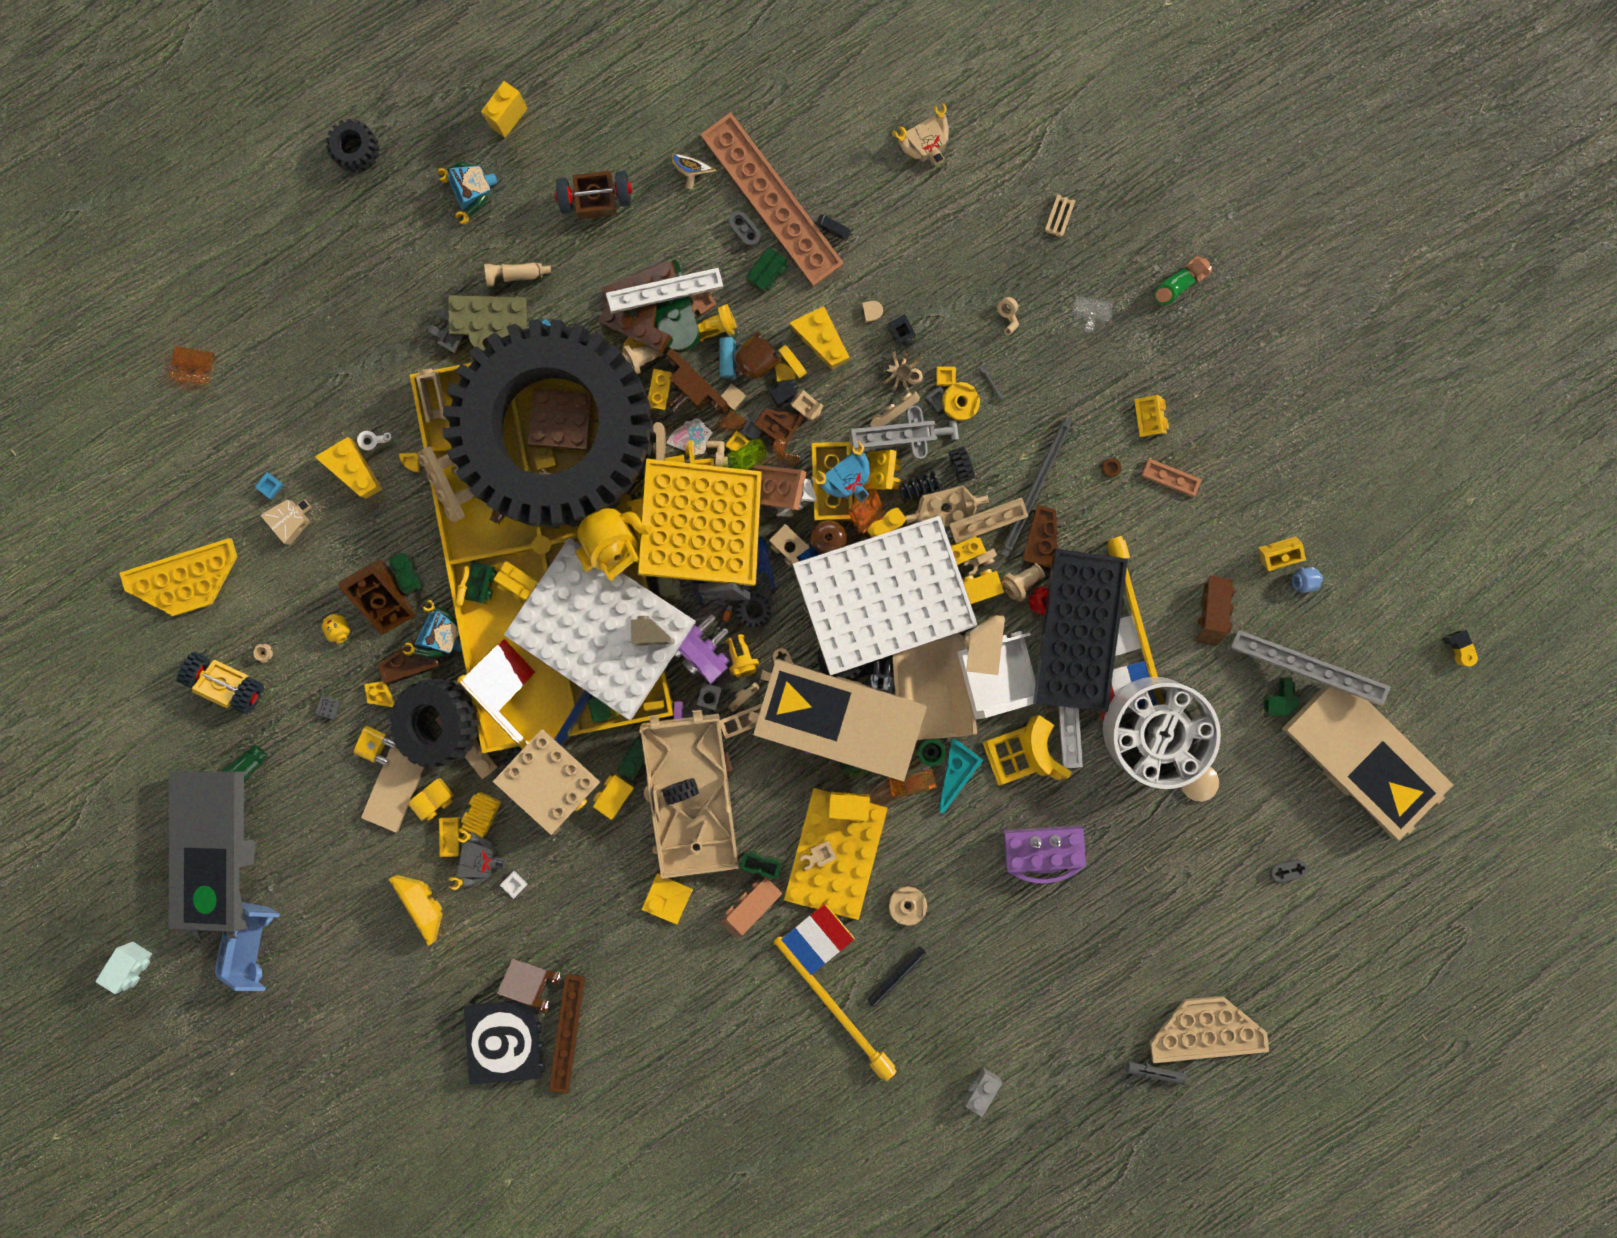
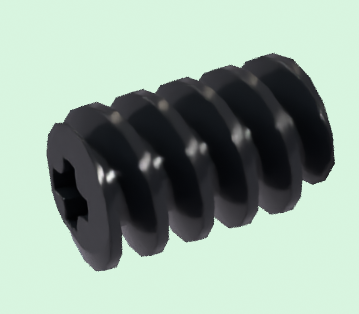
M930 471V477L923 473L922 479L919 475H916L915 481L912 477H909L908 483L901 479L899 491L904 504L906 503V497L912 502L914 495L921 499V493L927 495L928 491H931V493H935L936 489L941 491L937 475L934 471Z

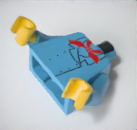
M857 441L859 443L857 449H854L852 444L850 445L854 453H851L826 474L817 471L820 473V478L816 479L812 476V480L818 483L827 494L838 498L845 497L846 499L854 494L861 502L869 496L863 485L868 482L870 470L869 461L863 451L864 446L860 441Z

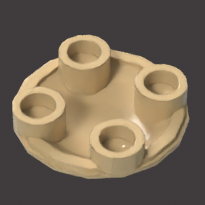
M1210 767L1200 778L1188 785L1182 786L1181 790L1188 798L1194 801L1203 802L1209 800L1216 794L1219 788L1218 775Z

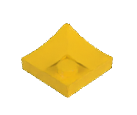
M657 873L642 910L678 924L693 889L672 879L661 878V875Z

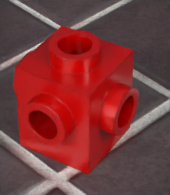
M1045 586L1034 589V593L1028 595L1030 609L1034 613H1040L1042 616L1045 615L1048 589H1045Z

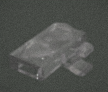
M1075 296L1071 316L1085 318L1084 332L1092 333L1095 321L1110 322L1113 303Z

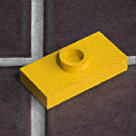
M531 446L537 471L557 466L552 448Z
M460 817L439 818L440 857L460 856V841L456 839V837L460 838V832L458 831L460 829Z

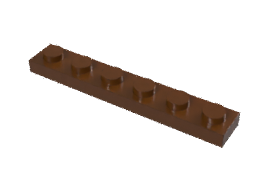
M567 973L565 975L549 1091L568 1094L570 1090L585 976Z

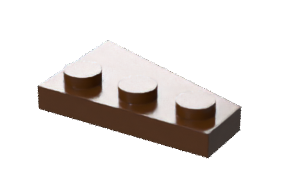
M1037 505L1022 561L1033 564L1037 563L1040 566L1051 569L1053 549H1058L1056 510Z
M417 638L414 639V640H412L411 642H409V643H411L415 648L417 647L416 645H414L415 642H416V640H417ZM405 646L378 665L383 683H389L439 667L440 663L438 657L425 658L416 656L415 653L407 656L403 651L410 652L411 647Z

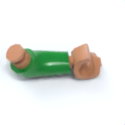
M1196 256L1185 265L1188 271L1184 268L1163 281L1155 290L1154 297L1156 302L1163 306L1169 305L1181 293L1196 283L1195 279L1200 282L1212 272L1208 260Z

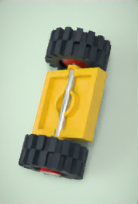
M195 651L191 652L187 659H184V663L180 666L181 669L178 670L177 682L191 688L193 693L225 708L232 704L231 707L246 715L254 710L263 693V683L216 660H213L210 664L208 657Z

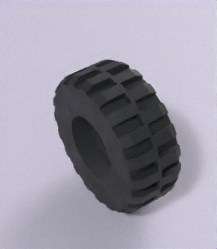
M443 679L418 681L407 686L406 690H403L398 695V701L394 702L392 707L393 713L390 715L392 726L390 731L391 734L393 733V741L399 747L400 753L404 757L407 756L408 760L413 764L418 763L420 767L425 768L449 765L464 758L467 754L466 751H470L474 745L473 741L477 738V726H479V719H477L476 715L477 709L473 705L470 695L465 693V689L460 685L455 686L456 684L453 681ZM431 706L439 712L443 722L442 733L438 740L429 733L426 725V716Z

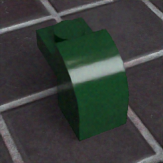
M1279 677V696H1264V715L1285 716L1295 711L1299 705L1300 697H1293L1295 692L1293 677Z

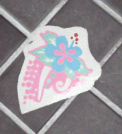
M696 418L692 421H685L684 425L676 429L669 437L667 444L685 451V445H688V440H692L694 442L695 455L703 454L706 450L707 440L712 435V432L709 428L705 427L700 419Z

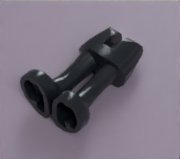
M893 655L884 657L883 675H880L881 659L872 661L871 675L867 678V687L877 690L881 688L883 692L892 693L894 687V679L892 678Z

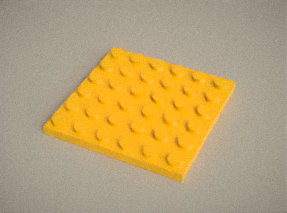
M646 459L641 523L642 525L652 526L650 534H640L637 575L717 583L734 582L738 585L754 586L756 584L761 471Z

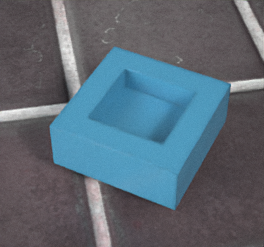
M266 472L255 488L272 500L284 484Z

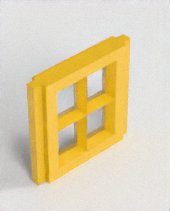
M1025 727L982 742L998 786L1036 772L1029 762L1028 768L1019 771L1015 760L1016 756L1025 754L1023 748ZM1018 737L1023 750L1013 753L1008 740ZM1005 741L1009 755L999 758L995 745ZM1011 759L1016 772L1006 776L1001 762Z

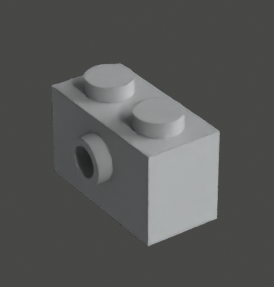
M982 1068L977 1079L973 1080L969 1086V1092L963 1100L965 1107L983 1117L1002 1085L1000 1077Z

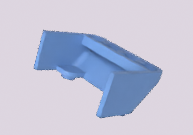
M242 902L248 929L235 931V936L238 939L228 938L226 931H222L215 974L219 980L234 991H265L266 987L259 983V980L262 978V969L256 963L263 926H268L272 922L273 917H279L280 913L267 906Z

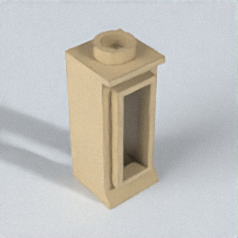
M432 368L423 369L416 376L426 422H430L435 418L446 419L443 416L445 400L439 371H433ZM428 379H434L439 409L432 410L426 383Z

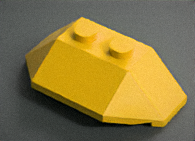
M399 875L388 879L427 945L429 946L437 939L443 914L441 912V905L438 901H434L431 896L432 891L430 887L424 884L423 881Z

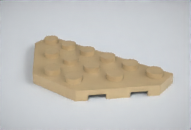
M1223 996L1184 999L1150 1041L1153 1063L1269 1052L1267 1032Z

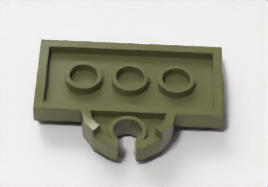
M448 295L449 335H469L470 344L473 348L477 346L484 351L485 348L482 344L487 340L488 336L495 332L503 338L509 335L507 326L515 323L522 329L527 328L526 297Z

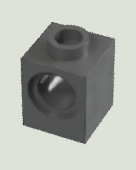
M703 683L697 705L701 706L700 710L710 713L712 710H716L723 688ZM706 693L714 695L713 703L708 704L705 702L704 696Z

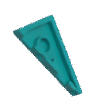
M954 737L951 739L939 811L944 814L983 761L982 758Z

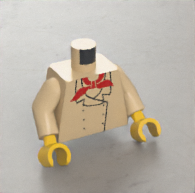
M941 103V111H937L936 105L933 106V111L938 114L937 117L933 115L908 131L904 127L898 126L900 129L899 135L896 131L892 132L895 138H899L898 142L906 155L914 159H920L922 162L931 158L935 166L945 160L941 151L945 149L946 142L948 141L949 126L945 115L947 109L943 103Z

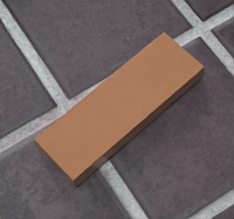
M1150 458L1147 459L1140 476L1193 498L1196 496L1202 481L1200 478Z

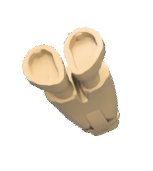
M541 263L516 265L484 264L487 288L493 287L495 279L499 276H503L505 283L518 280H533L538 276L543 278V274H551V266H542Z

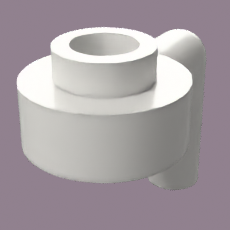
M363 431L359 434L357 443L361 449L370 451L378 443L389 442L391 434L385 433L384 435L376 436L371 431ZM365 438L371 440L369 445L364 444L363 440Z

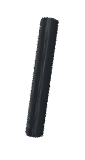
M919 946L867 999L868 1003L876 1007L926 956V951Z

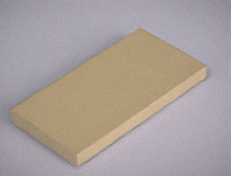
M391 747L386 757L389 763L387 766L383 765L361 818L397 833L409 807L407 803L413 798L425 767H420L418 763L413 764L408 760L407 756L404 757L400 753V749Z

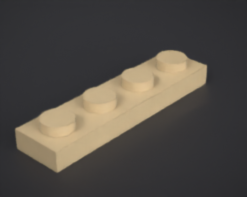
M1021 497L950 523L949 525L954 540L958 543L1027 518L1028 513Z
M439 715L435 721L443 729L442 718ZM474 739V745L470 751H466L465 758L478 775L484 779L499 766L488 753H482L481 744L477 739Z

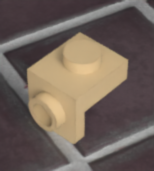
M802 389L790 403L795 410L809 420L816 419L821 414V409L824 406Z

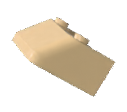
M995 615L989 617L964 634V647L968 651L966 672L998 675L1004 631V616Z

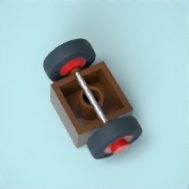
M611 171L572 175L574 191L571 190L567 178L556 179L555 200L556 203L558 202L560 211L563 214L572 212V201L575 199L576 213L579 219L617 215L615 192L621 207L631 205L630 194H633L631 182L628 181L626 171L616 172L615 187Z

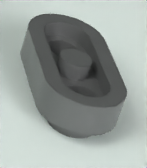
M740 211L734 212L729 218L731 229L746 246H756L760 241L759 230L745 213ZM740 220L742 224L738 226L735 224L736 221ZM749 235H754L753 240H749L747 237Z

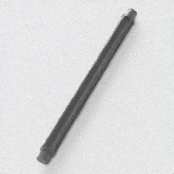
M1064 417L1063 422L1060 423L1053 442L1024 500L1028 515L1067 432L1071 428L1070 425L1073 420L1069 417ZM1027 518L1014 522L1005 543L1002 545L1003 548L1000 555L1008 557Z

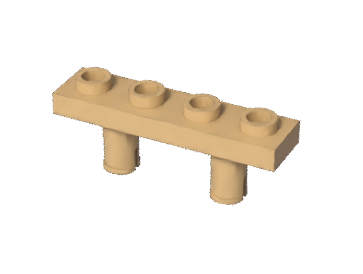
M431 446L418 452L419 462L425 467L428 473L427 478L434 485L436 496L442 502L447 518L452 523L462 519L465 515L459 504L472 499L473 494L469 491V488L455 494L453 493L442 470L454 464L449 459L448 454L437 459Z

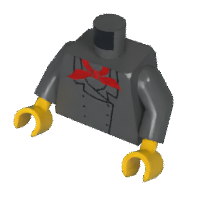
M464 829L458 830L464 833L463 837H456L458 841L463 842L457 877L461 878L450 877L448 880H455V885L449 886L450 889L456 890L459 887L475 886L486 881L487 877L492 875L493 869L504 870L505 859L495 857L497 849L493 847L492 843L485 836L482 838L472 832L467 833Z

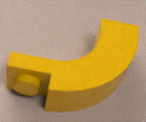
M1040 715L1030 717L1023 736L1024 753L1030 766L1040 776L1050 775L1056 780L1068 779L1071 771L1056 762L1050 756L1047 748L1048 737L1054 725Z

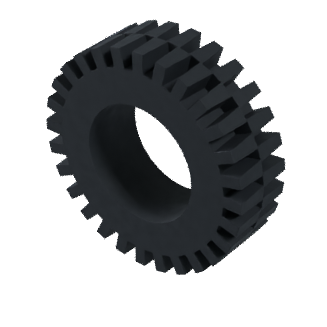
M539 319L528 320L529 328L522 329L515 323L507 326L509 335L503 338L495 332L488 336L487 340L491 345L484 351L475 346L469 352L474 359L471 365L467 367L461 363L456 370L461 380L458 386L450 383L447 394L453 399L452 405H444L443 416L449 421V427L443 428V436L452 447V449L447 450L449 459L459 468L456 471L459 478L470 486L471 489L469 491L500 514L534 527L540 525L550 529H560V525L579 526L581 521L591 513L617 507L620 504L618 499L624 493L630 494L635 488L633 481L636 476L643 475L645 471L644 459L646 455L650 456L652 449L649 441L650 434H653L650 402L631 364L615 345H609L606 339L597 332L592 335L582 325L574 323L573 327L570 328L562 320L551 319V326H545ZM558 378L575 382L586 388L593 395L598 408L599 427L592 448L579 463L559 473L535 474L520 469L510 458L503 439V421L510 403L525 387L540 380Z

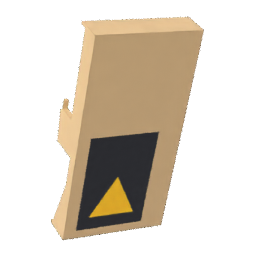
M776 659L772 673L762 670L760 679L769 681L760 714L750 711L748 717L749 720L757 722L753 735L897 780H905L927 704L867 687V685L842 677H832L780 659Z
M1324 685L1281 729L1323 769V773L1344 794L1353 796L1392 839L1400 840L1406 833L1410 835L1415 830L1414 825L1436 803L1439 805L1445 799L1443 795L1453 786L1369 701L1328 685Z

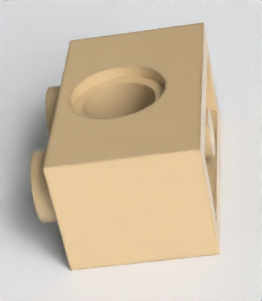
M786 524L769 540L772 544L770 548L776 554L781 552L786 557L784 561L791 568L794 563L806 560L813 552ZM787 543L795 545L796 548L793 552L788 553L785 551L784 547Z

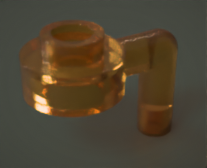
M779 437L778 440H774L773 451L776 452L778 459L799 462V454L785 452L787 438Z

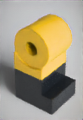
M1458 630L1442 637L1445 644L1452 646L1455 652V661L1458 665L1473 666L1476 664L1478 656L1467 630Z

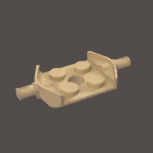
M964 485L923 495L919 501L916 513L905 516L907 524L915 521L922 522L940 516L943 526H948L950 523L975 515L978 505L989 503L987 495L976 498ZM944 503L951 504L947 510H942L941 506Z

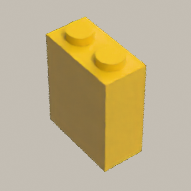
M503 81L481 112L490 128L506 138L527 110V106L520 92Z

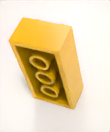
M850 442L812 443L813 477L819 479L820 473L817 471L826 474L851 454ZM813 481V490L817 499L814 502V522L827 520L853 521L852 495L847 499L845 497L838 498L827 494L818 483Z

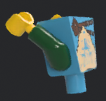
M458 162L448 167L447 170L441 168L437 172L439 175L445 174L439 180L443 183L450 182L461 210L465 209V212H457L455 215L456 218L464 216V219L460 221L462 225L468 223V216H473L482 208L488 200L491 191L490 186L497 184L494 173L484 175L480 166H474L465 162Z
M428 600L427 604L432 607L429 609L423 607V611L429 615L414 644L417 647L415 648L411 643H406L405 646H410L411 651H403V653L407 656L415 653L416 656L435 658L449 654L452 649L461 652V640L458 639L459 630L452 613L439 606L435 607L433 601Z

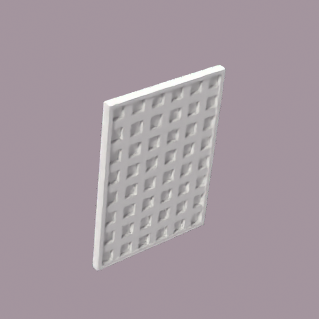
M940 516L793 564L830 676L978 626Z
M568 538L504 635L631 720L696 621L622 572L613 581L607 578L604 571L598 570L595 567L589 572H584L576 555V550L582 546ZM637 616H649V619L654 620L675 639V644L635 646L631 643V620L637 619Z

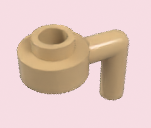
M1005 297L998 303L997 309L1001 316L1009 319L1010 325L1004 330V333L1011 335L1019 326L1015 316L1018 304L1013 298Z
M707 441L706 448H717L716 467L728 468V457L724 456L725 443L723 441Z

